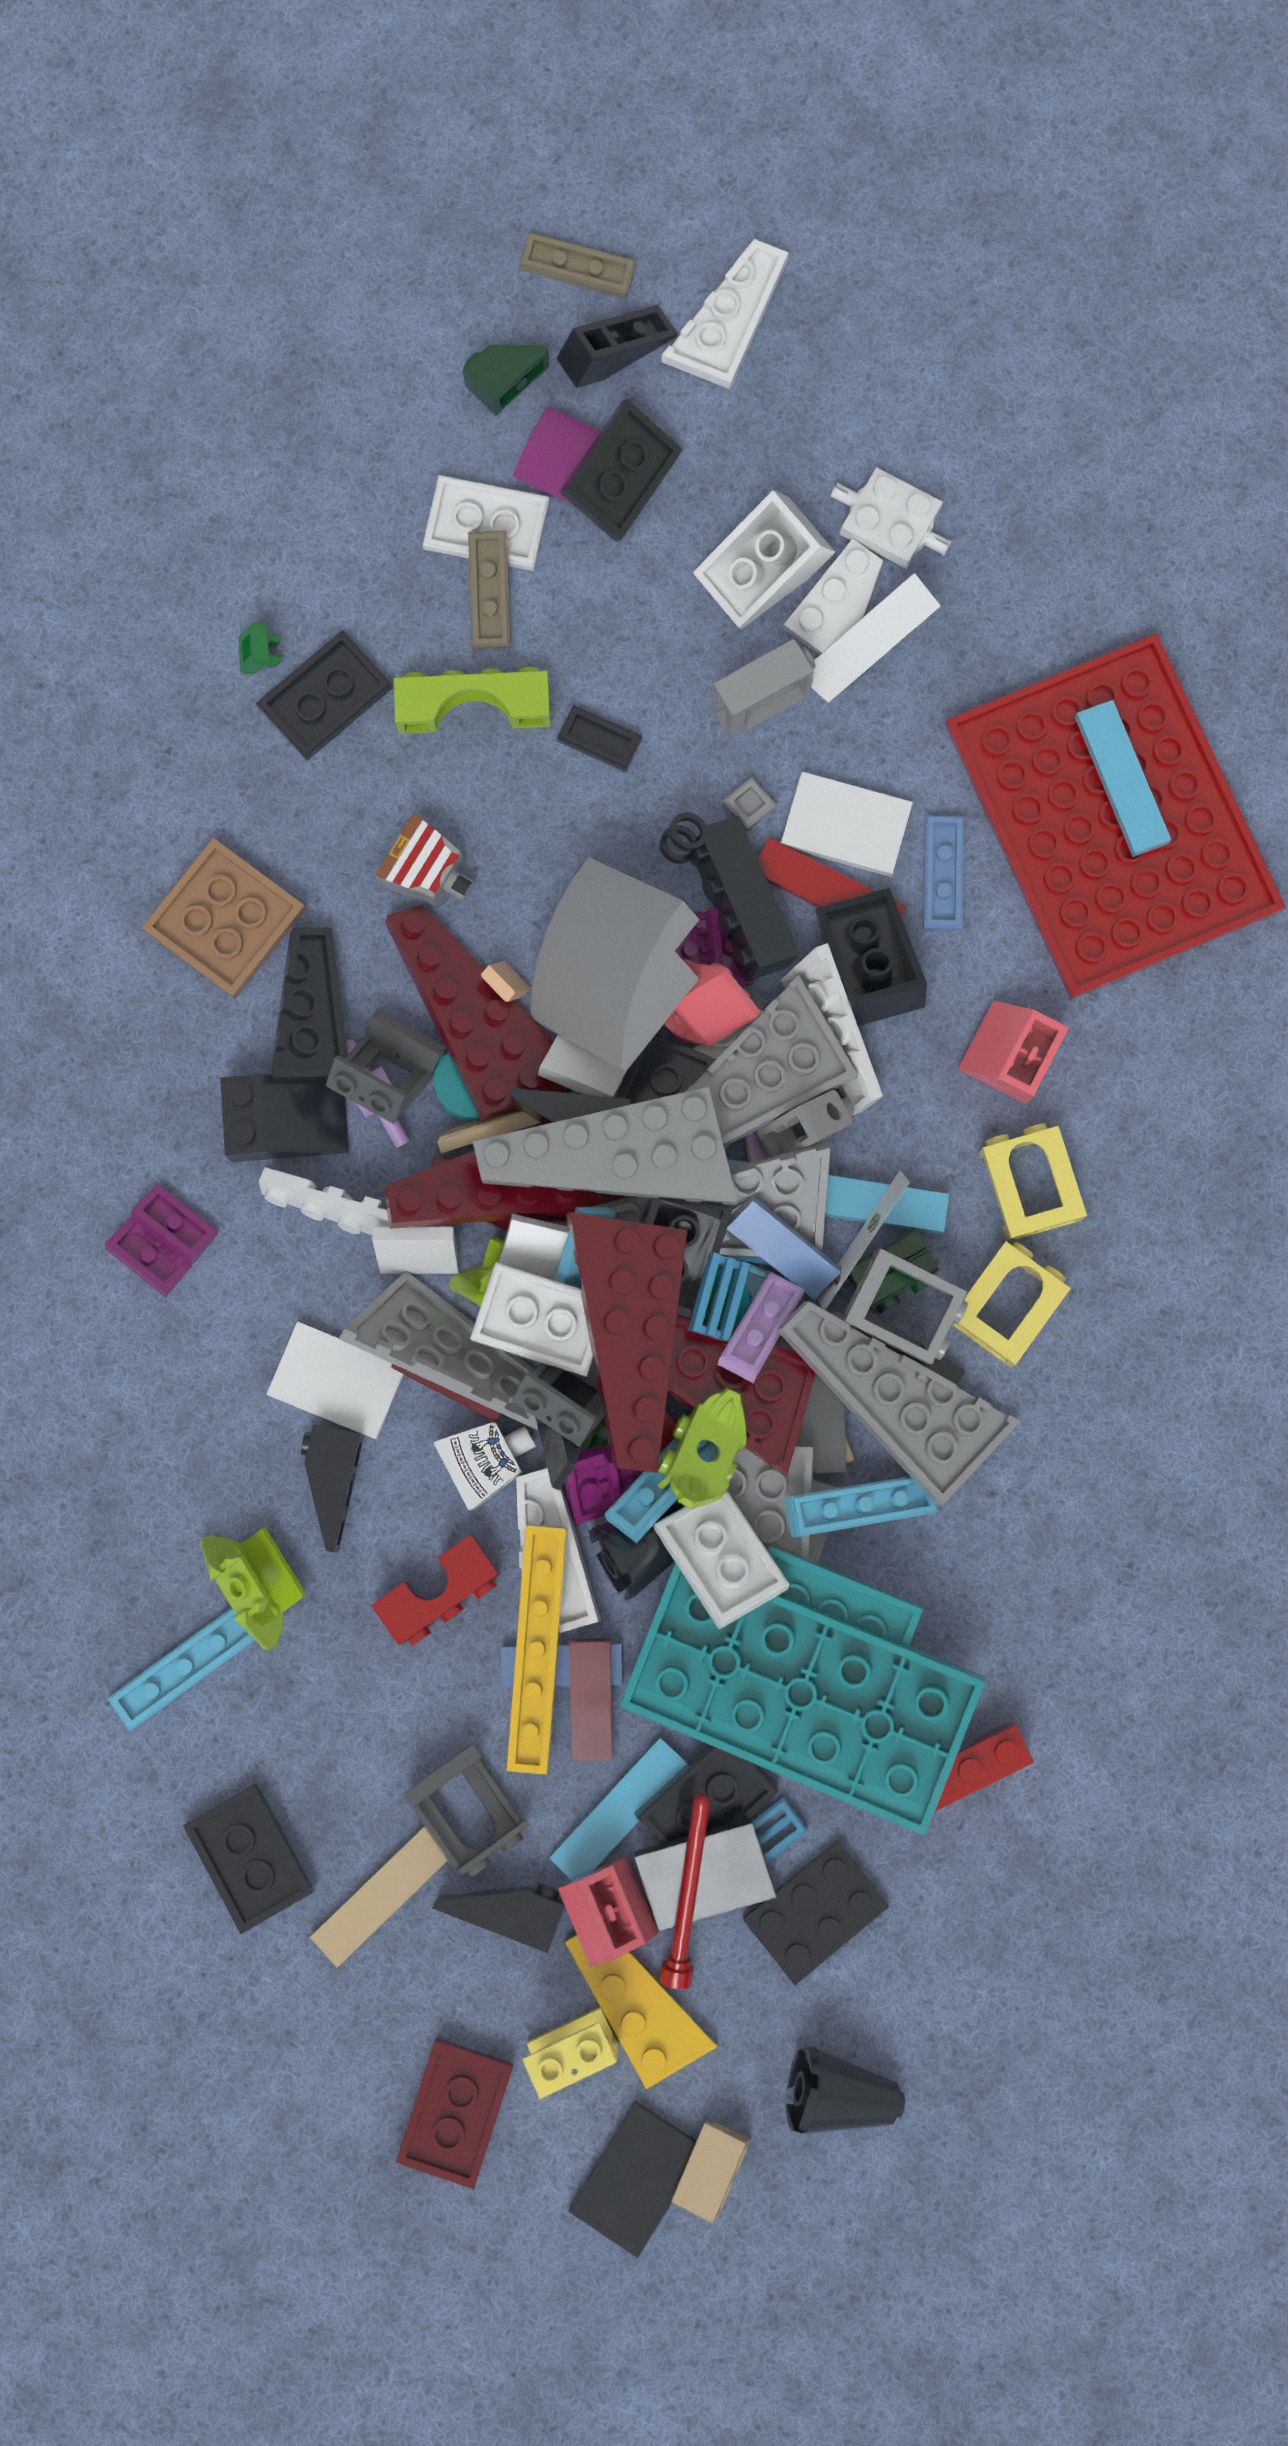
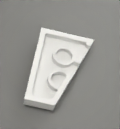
M852 539L785 622L783 629L815 653L821 655L864 617L883 560L855 539Z

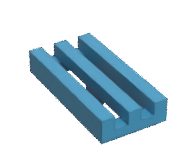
M715 1252L709 1253L689 1324V1331L722 1341H730L750 1267L749 1263L740 1262L731 1257H724ZM718 1265H723L708 1324L705 1327L702 1326ZM733 1269H735V1273H734V1277H733V1280H732L731 1288H730V1291H729L728 1299H727V1302H726L725 1310H724V1313H723L722 1321H721L720 1328H719V1331H718V1330H717V1327H718L719 1319H720V1316H721L722 1308H723V1305H724L725 1297H726V1294H727L728 1286H729V1283H730L731 1275H732Z
M781 1797L753 1819L755 1829H757L783 1809L786 1813L783 1818L758 1836L761 1845L790 1822L796 1827L764 1853L766 1863L808 1831L784 1797Z

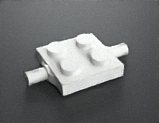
M877 467L867 484L858 492L841 485L839 482L832 491L831 498L850 506L849 515L841 527L840 535L849 540L855 539L867 549L907 569L914 555L924 545L941 553L943 556H945L951 545V540L932 532L934 520L942 507L943 501Z

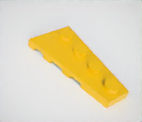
M577 1934L565 1940V1944L646 2089L718 2047L714 2040L703 2031L685 2009L674 2000L631 1952L612 1961L590 1966Z

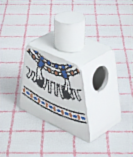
M496 1422L434 1442L469 1511L477 1509L521 1475L523 1472L515 1457L536 1447L525 1426L504 1436Z

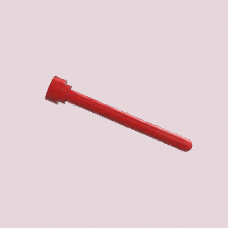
M699 1794L694 1798L672 1952L667 1955L666 1960L661 1964L659 1981L664 1986L673 1989H687L691 1987L694 1967L691 1965V1959L688 1957L710 1807V1800L704 1794Z

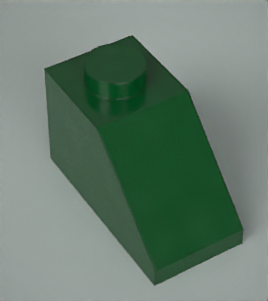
M489 345L481 353H474L466 361L462 370L465 387L497 416L550 367L548 350L543 345Z

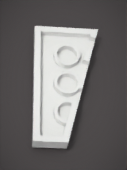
M754 239L727 272L725 280L715 292L712 291L704 301V306L693 320L690 319L683 327L681 335L673 345H669L663 352L661 362L731 389L786 266L789 252Z
M828 943L812 950L781 979V982L786 989L789 983L799 974L856 1070L857 1076L855 1079L838 1087L842 1096L847 1097L852 1102L854 1107L853 1115L869 1108L883 1095Z
M266 1167L259 1179L261 1193L265 1195L264 1198L270 1203L280 1207H286L287 1204L300 1208L304 1215L314 1220L322 1221L323 1218L335 1221L341 1229L349 1233L359 1234L362 1231L373 1235V1227L389 1226L387 1209L382 1207L383 1203L381 1200L365 1196L363 1201L357 1202L346 1194L343 1189L332 1186L324 1187L323 1191L315 1190L316 1185L311 1180Z
M547 1468L516 1477L518 1529L520 1530L521 1547L519 1567L521 1568V1573L526 1525L568 1528L560 1633L601 1621L563 1486L559 1491L552 1488Z

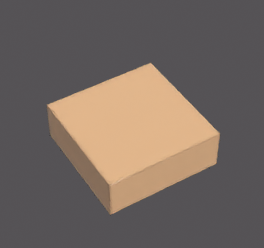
M506 961L490 964L481 973L482 978L505 1002L522 998L531 989Z

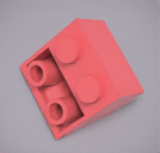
M682 959L697 975L699 980L664 1023L679 1042L712 1046L758 1018L761 1011L750 999V994L741 988L732 977V972L727 967L718 963H712L711 965L695 964L692 961Z
M993 1000L957 1070L1027 1105L1034 1097L1069 1027L1034 1009Z
M628 1855L558 1888L590 1966L612 1961L646 1944L660 1933Z

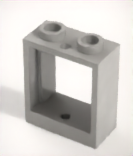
M795 639L786 642L713 683L712 710L730 740L810 696L813 669L816 668L815 662L806 647L800 649Z
M881 1248L875 1249L841 1320L926 1364H932L935 1358L941 1360L950 1343V1338L946 1337L952 1322L958 1324L967 1309L968 1302L964 1301L967 1291ZM889 1267L950 1296L924 1349L864 1319Z

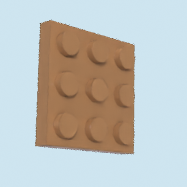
M212 838L141 928L232 998L236 999L302 916L306 907L215 838Z

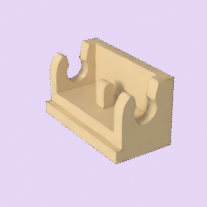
M706 2121L671 2202L714 2223L722 2212L752 2138L713 2121V2124Z

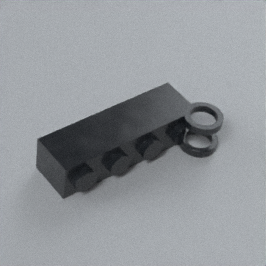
M684 812L678 814L670 823L669 828L662 834L659 842L660 850L664 857L673 863L684 864L690 861L693 866L697 867L703 881V892L706 898L712 901L714 908L718 909V926L722 934L727 936L730 941L736 967L743 972L747 982L788 968L800 954L739 816L706 825L703 819L694 813ZM681 821L692 822L698 827L700 834L696 837L692 830L677 824ZM678 834L685 836L690 843L683 841ZM668 836L677 848L690 853L687 855L673 853L667 844Z

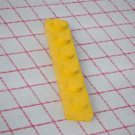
M526 1525L507 1771L545 1775L549 1773L568 1528Z

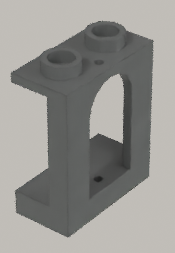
M378 1009L371 1017L366 1035L345 1058L339 1055L334 1058L326 1086L395 1124L434 1077V1071L443 1057L446 1047ZM378 1054L411 1071L398 1088L365 1070Z
M595 1355L587 1377L571 1373L598 1391L585 1408H582L551 1387L565 1370L543 1363L540 1364L533 1374L529 1371L527 1372L512 1402L580 1447L606 1415L602 1392H599Z
M474 1744L465 1748L402 1794L457 1876L468 1872L473 1877L491 1863L487 1857L499 1847L502 1848L504 1853L524 1839L521 1831L529 1826L526 1820L521 1821L479 1760L482 1756ZM460 1773L465 1777L495 1823L493 1840L487 1847L479 1850L469 1849L458 1840L429 1797V1795Z

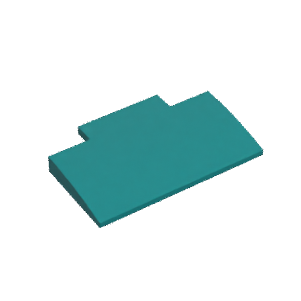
M771 1545L768 1553L790 1584L789 1589L723 1628L718 1629L675 1562L619 1707L925 1836L985 1685L986 1676L910 1646L924 1607Z

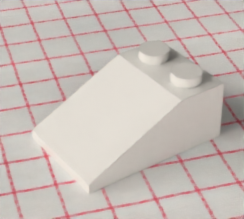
M772 490L701 563L693 574L738 628L743 629L806 582L835 551L788 496Z

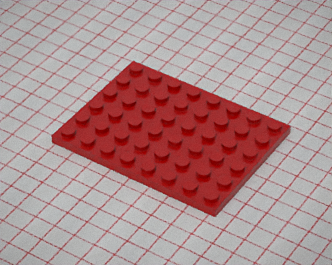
M1157 633L946 720L945 726L1070 1000L1282 912L1286 908ZM1111 700L1114 701L1171 838L1169 844L1132 857L1075 719L1078 712Z

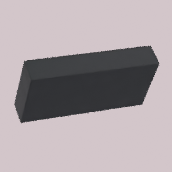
M575 705L572 706L557 737V742L624 772H627L642 741L641 735Z

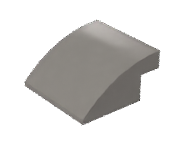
M588 857L566 889L547 928L533 980L530 1018L537 1024L626 1072L699 980L697 975L675 952L680 943L699 921V918L683 900Z

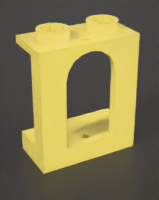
M1046 1123L1034 1125L1023 1130L1024 1136L1009 1139L1008 1134L996 1136L986 1140L987 1146L983 1147L978 1153L980 1159L984 1158L1005 1224L1002 1230L1007 1242L1079 1222L1087 1216L1059 1126L1047 1129ZM1036 1144L1043 1149L1047 1157L1062 1207L1025 1217L1009 1167V1156L1013 1149Z
M1006 1241L998 1249L994 1258L965 1296L964 1301L968 1302V1306L961 1321L958 1324L952 1322L951 1325L1011 1368L1017 1364L1071 1288L1064 1283L1066 1277L1058 1270L1049 1265L1045 1268L1041 1267L1032 1260L1034 1255L1026 1247L1017 1242L1011 1245ZM1020 1266L1042 1282V1292L1012 1336L1007 1340L976 1316L1007 1273Z
M598 2007L527 2041L531 2054L522 2058L539 2099H542L617 2063L619 2044L601 2007ZM572 2069H577V2073L573 2074Z

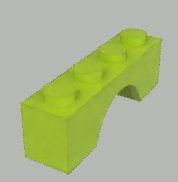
M536 667L520 668L517 672L502 673L498 669H484L479 674L465 675L461 671L451 670L443 672L441 676H426L423 673L411 672L404 674L401 678H394L395 724L399 734L437 732L442 719L451 709L459 704L470 701H481L494 705L506 715L513 729L551 727L548 671H540Z

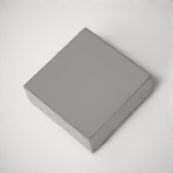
M753 777L744 782L722 802L734 817L739 816L747 832L777 807V804Z

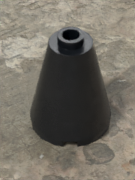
M681 1503L672 1504L656 1523L682 1509L685 1505ZM610 1522L597 1525L589 1530L591 1544L599 1541L602 1549L600 1553L596 1554L598 1561L618 1593L626 1590L624 1596L626 1601L636 1597L675 1562L654 1530V1525L637 1543Z
M803 2046L804 2050L799 2049L796 2052L791 2064L787 2089L794 2087V2104L786 2103L787 2122L792 2132L805 2134L893 2125L897 2117L900 2118L903 2115L905 2095L903 2092H900L897 2082L814 2047Z

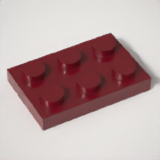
M436 2038L396 2163L474 2189L514 2063Z

